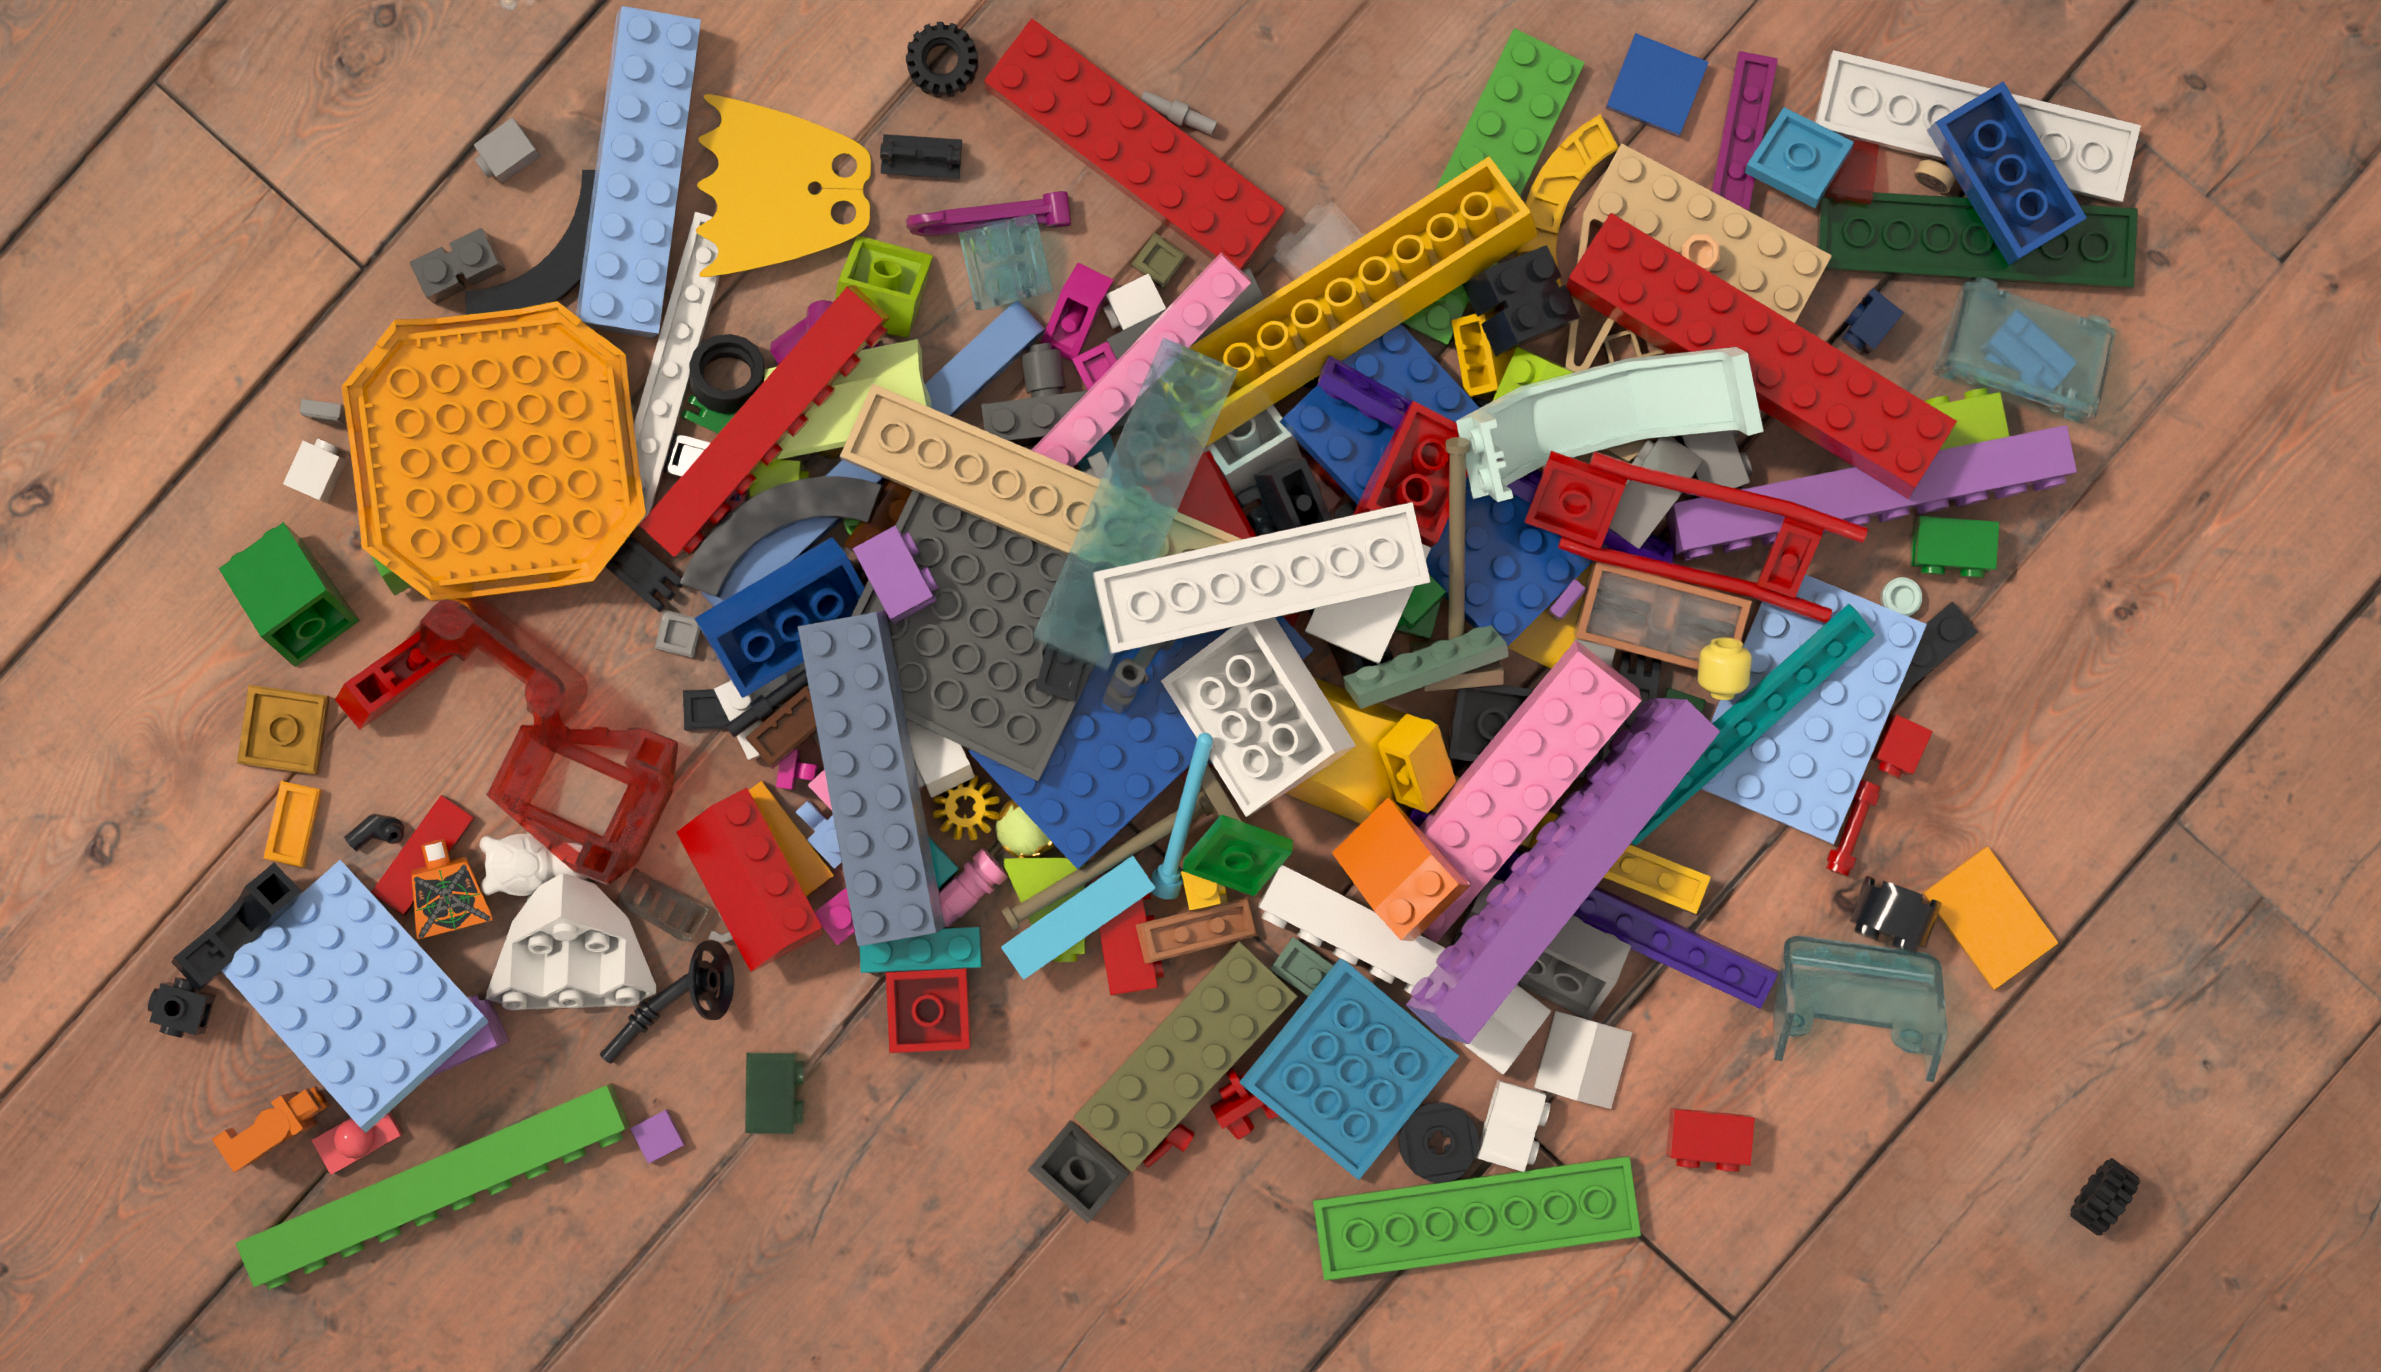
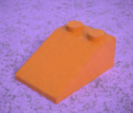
M1390 797L1332 852L1375 913L1402 941H1414L1471 886Z

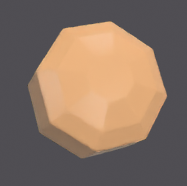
M1693 234L1682 245L1681 255L1710 272L1720 260L1719 244L1709 234Z

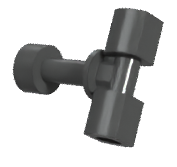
M1177 639L1144 646L1133 660L1130 658L1122 660L1118 664L1106 689L1103 703L1118 714L1125 712L1130 707L1140 685L1146 684L1149 679L1145 672L1146 668L1160 649L1170 650Z

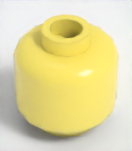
M1723 637L1711 640V644L1703 647L1699 655L1698 683L1703 689L1711 692V697L1715 699H1733L1735 694L1745 691L1749 686L1752 662L1751 653L1737 639Z

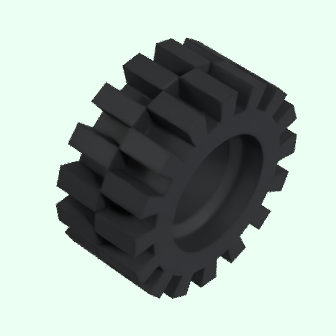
M937 22L935 26H930V23L923 26L924 30L921 32L917 31L913 35V41L909 42L907 46L906 63L912 81L924 93H932L934 97L941 98V95H947L948 98L955 96L954 93L958 91L962 93L966 90L968 83L972 84L975 79L974 74L978 71V55L973 40L970 39L964 29H958L957 25L953 23L944 25V22ZM940 45L951 47L958 56L956 67L947 74L934 73L927 65L929 52Z
M2113 1158L2106 1160L2103 1166L2100 1165L2096 1173L2089 1177V1182L2081 1188V1193L2076 1196L2075 1204L2070 1210V1216L2099 1236L2103 1232L2108 1231L2110 1225H2114L2117 1222L2118 1216L2125 1212L2126 1205L2131 1203L2132 1195L2137 1192V1186L2140 1184L2137 1175Z

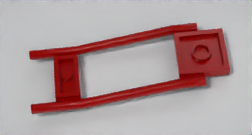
M1551 451L1524 522L1561 535L1558 549L1586 559L1752 597L1823 623L1829 621L1832 614L1831 608L1796 597L1821 540L1823 531L1826 530L1860 543L1864 542L1868 532L1866 527L1792 501L1633 465L1596 451L1593 453L1590 464ZM1627 480L1784 516L1757 583L1602 547Z

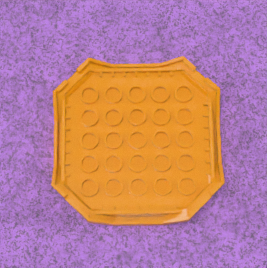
M558 301L521 309L443 318L395 319L362 363L356 367L341 386L351 451L362 549L430 601L483 597L593 582L646 515L629 392L626 354L588 327L580 318Z

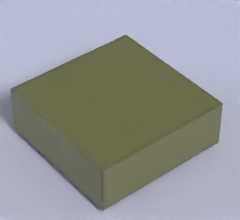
M1154 233L1132 263V267L1143 275L1149 273L1152 281L1164 289L1187 258V255Z

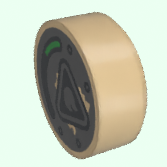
M1932 160L1920 161L1913 174L1917 182L1938 193H1948L1956 179L1949 168Z

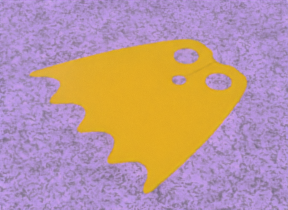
M704 95V99L718 110L722 121L719 127L698 138L700 144L716 155L719 164L717 170L712 175L697 183V187L712 196L718 205L715 215L696 229L697 234L714 243L718 249L717 258L699 273L700 277L741 272L793 260L848 241L867 228L870 220V203L864 197L863 190L858 189H863L865 181L870 177L871 159L868 151L862 145L833 130L784 112L718 95ZM844 153L854 157L857 163L855 173L845 178L839 177L832 170L833 159L839 154ZM811 182H818L822 188L828 189H822L819 194L813 195L808 191V185ZM843 200L852 203L856 209L855 219L845 225L838 224L831 217L833 205Z

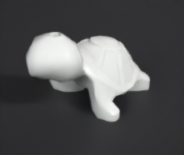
M527 826V834H515L502 839L484 836L480 840L479 846L482 852L486 854V877L482 880L480 888L481 892L488 896L496 892H504L517 896L528 895V901L538 886L552 878L565 873L585 880L593 873L597 865L593 853L579 843H566L555 849L552 843L541 834L536 826Z

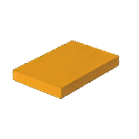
M760 781L749 790L805 896H809L835 875L814 847L807 841V838L765 783Z
M1988 846L1983 847L1922 892L1929 904L1932 899L1942 903L1938 913L1939 918L1992 990L2001 986L2058 944L2055 937Z

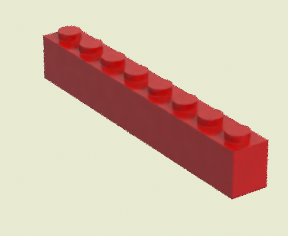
M856 285L847 286L639 526L673 557H677L685 551L691 555L706 538L702 534L704 529L711 522L716 526L730 512L732 508L727 503L736 493L743 496L757 480L753 474L761 464L764 463L768 467L783 451V448L779 446L781 441L788 434L792 437L796 436L808 423L809 419L805 414L814 404L821 407L835 392L831 385L839 375L842 374L846 378L859 365L861 359L857 355L867 344L871 348L874 347L886 334L888 329L883 325L889 320L890 316Z

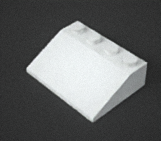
M1275 617L1231 627L1161 680L1196 738L1204 732L1212 735L1213 745L1209 758L1246 817L1320 772L1356 746Z

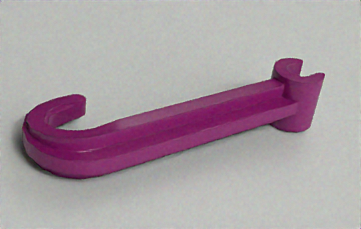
M1067 191L1046 193L1043 195V199L908 215L906 228L910 230V233L917 236H940L1045 223L1048 228L1071 226Z

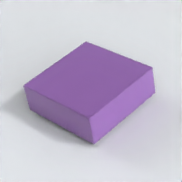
M1574 579L1546 613L1556 621H1560L1585 592V587Z
M668 1109L630 1128L648 1164L685 1145Z

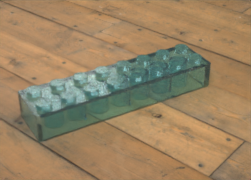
M1163 337L1036 627L1032 641L1107 673L1115 653L1110 654L1092 573L1157 559L1238 369Z

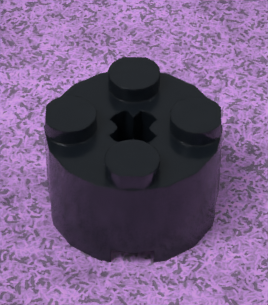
M1865 876L1850 918V922L1856 924L1854 928L1855 933L1878 941L1879 935L1882 934L1894 939L1892 943L1894 947L1916 954L1918 947L1926 948L1942 903L1932 899L1930 906L1922 903L1923 898L1921 897L1923 894L1883 881L1882 887L1878 888L1874 886L1876 881L1874 878Z

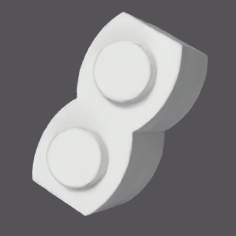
M1516 985L1470 1044L1463 1043V1046L1503 1075L1548 1017L1551 1010Z
M1498 1079L1479 1139V1151L1476 1157L1522 1172L1525 1171L1527 1164L1533 1165L1539 1149V1142L1534 1141L1538 1125L1545 1126L1550 1112L1551 1104L1545 1102L1546 1094Z

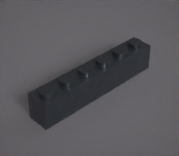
M1287 458L1253 475L1278 532L1332 520L1305 458ZM1328 642L1343 677L1355 673L1363 667L1378 665ZM1388 645L1379 664L1394 659Z

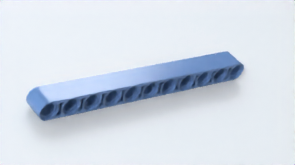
M1019 300L1002 312L925 383L931 398L932 409L954 417L1045 332L1046 329ZM844 460L826 475L863 479L877 484H882L886 480L884 477ZM844 518L807 519L796 522V524L784 528L768 538L762 539L746 553L747 555L735 568L720 598L701 592V594L713 607L809 551Z

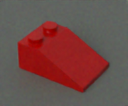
M1412 401L1370 477L1353 515L1413 502L1422 544L1428 547L1436 545L1449 518L1450 453L1446 452V440L1459 437L1456 422Z

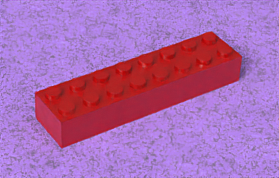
M1033 18L1030 19L984 80L985 89L1212 260L1222 252L1243 271L1285 216L1286 209Z

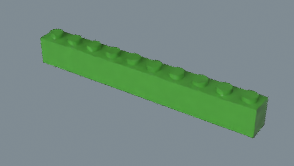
M611 1083L235 1244L253 1287L265 1283L268 1290L291 1281L288 1273L301 1267L305 1274H308L328 1265L325 1259L327 1256L340 1252L343 1259L364 1250L362 1241L377 1236L380 1243L401 1234L399 1226L414 1220L416 1227L439 1218L436 1210L451 1204L453 1211L476 1202L473 1194L488 1189L491 1196L512 1187L510 1178L525 1173L528 1180L549 1171L547 1163L562 1157L564 1164L585 1156L587 1155L584 1149L585 1146L598 1141L600 1147L603 1148L624 1139L621 1131L629 1128L630 1125Z

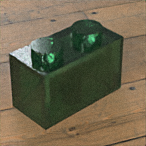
M749 1051L746 1053L745 1133L794 1134L797 1131V1125L804 1124V1101L797 1100L798 1084L804 1085L805 1061L798 1060V1051Z

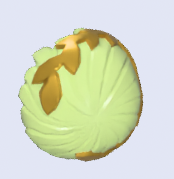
M1014 800L1008 801L1003 806L996 820L995 832L999 843H1001L1006 852L1016 858H1036L1054 846V843Z

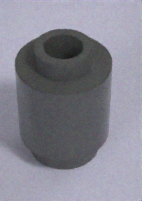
M1051 343L1028 346L1029 353L1021 355L1026 393L1031 394V398L1063 394L1062 389L1066 388L1061 351L1052 349Z

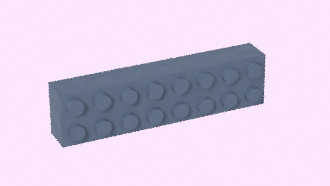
M879 611L798 626L857 946L937 933L945 928L908 725L905 718L886 611Z

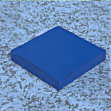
M1635 33L1606 109L1679 137L1709 62Z

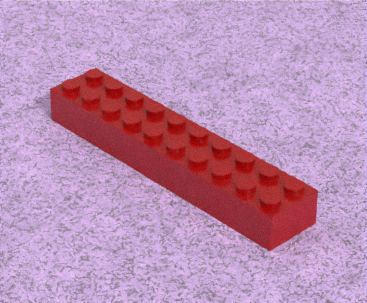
M1610 213L1568 277L1566 287L1570 295L1668 354L1733 347L1747 352L1760 410L1907 499L1912 495L1957 423L1955 419L1613 213Z

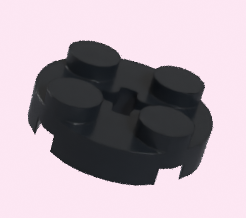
M1431 1102L1419 1106L1402 1126L1399 1133V1150L1404 1163L1415 1175L1430 1182L1444 1183L1461 1177L1472 1165L1479 1151V1135L1474 1122L1462 1109L1446 1102ZM1441 1131L1443 1137L1450 1138V1144L1444 1146L1443 1153H1436L1434 1147H1428L1427 1141L1433 1138V1132Z

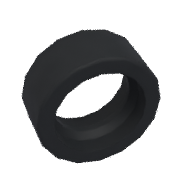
M716 335L703 341L694 350L689 363L691 390L694 396L707 409L718 413H737L764 382L765 367L762 354L756 345L748 339L737 335ZM727 357L742 360L751 370V377L746 385L736 390L723 391L713 388L706 383L704 370L710 362Z

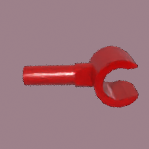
M1182 1124L1176 1125L1161 1145L1143 1160V1163L1149 1168L1166 1154L1172 1145L1184 1152L1195 1133Z

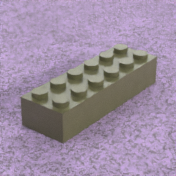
M1237 941L1075 1113L1074 1118L1133 1172L1298 996L1241 942Z

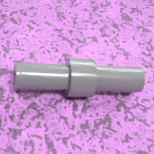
M1144 91L1141 100L1159 114L1166 116L1167 120L1179 127L1185 124L1208 135H1213L1218 121L1190 110L1189 104L1177 99L1171 102L1148 91Z

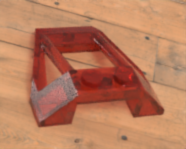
M521 725L487 796L573 872L610 885L639 862L672 795L678 742L643 728L609 730L607 727L570 729L568 726ZM576 744L630 750L624 762L627 767ZM555 753L628 785L603 836L530 804ZM546 828L583 844L581 851L578 852Z

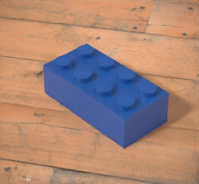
M2004 81L1939 119L1927 129L1928 134L2008 265L2013 264L2087 218Z
M831 537L694 619L729 680L740 696L744 698L804 662L798 626L851 617L865 588L847 555L834 538Z

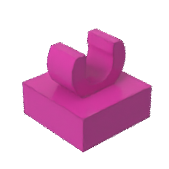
M795 750L779 763L776 787L795 790L797 778L813 781L817 777L818 765L800 763L801 751Z

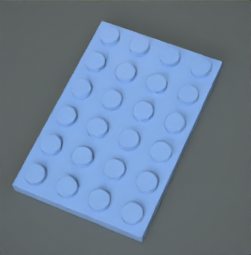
M1805 574L1796 597L1831 608L1832 614L1830 619L1846 605L1850 604L1858 611L1875 633V636L1712 778L1701 790L1833 845L1927 624ZM1762 601L1743 645L1752 655L1749 686L1745 691L1735 694L1733 699L1720 700L1711 723H1714L1826 623Z
M341 860L299 896L295 904L252 943L244 944L236 951L232 962L222 970L232 984L365 1133L489 1022Z

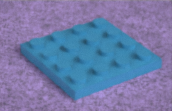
M1340 958L1239 1083L1359 1180L1459 1055L1348 962Z

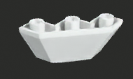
M562 873L538 886L512 921L490 981L486 999L500 1003L508 1010L629 1007L638 1005L640 1001L656 994V984L628 917L596 884Z

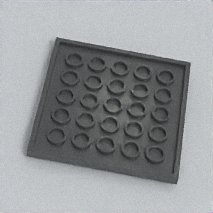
M912 490L895 526L902 535L909 531L920 553L913 557L921 570L928 567L939 588L932 591L937 602L930 604L898 623L894 624L887 615L905 718L1040 783L1107 643L1100 610L1076 700L1072 701L1035 690L1066 574L1068 572L1093 579L1092 573L1102 571V569ZM868 581L852 616L885 611L870 581Z

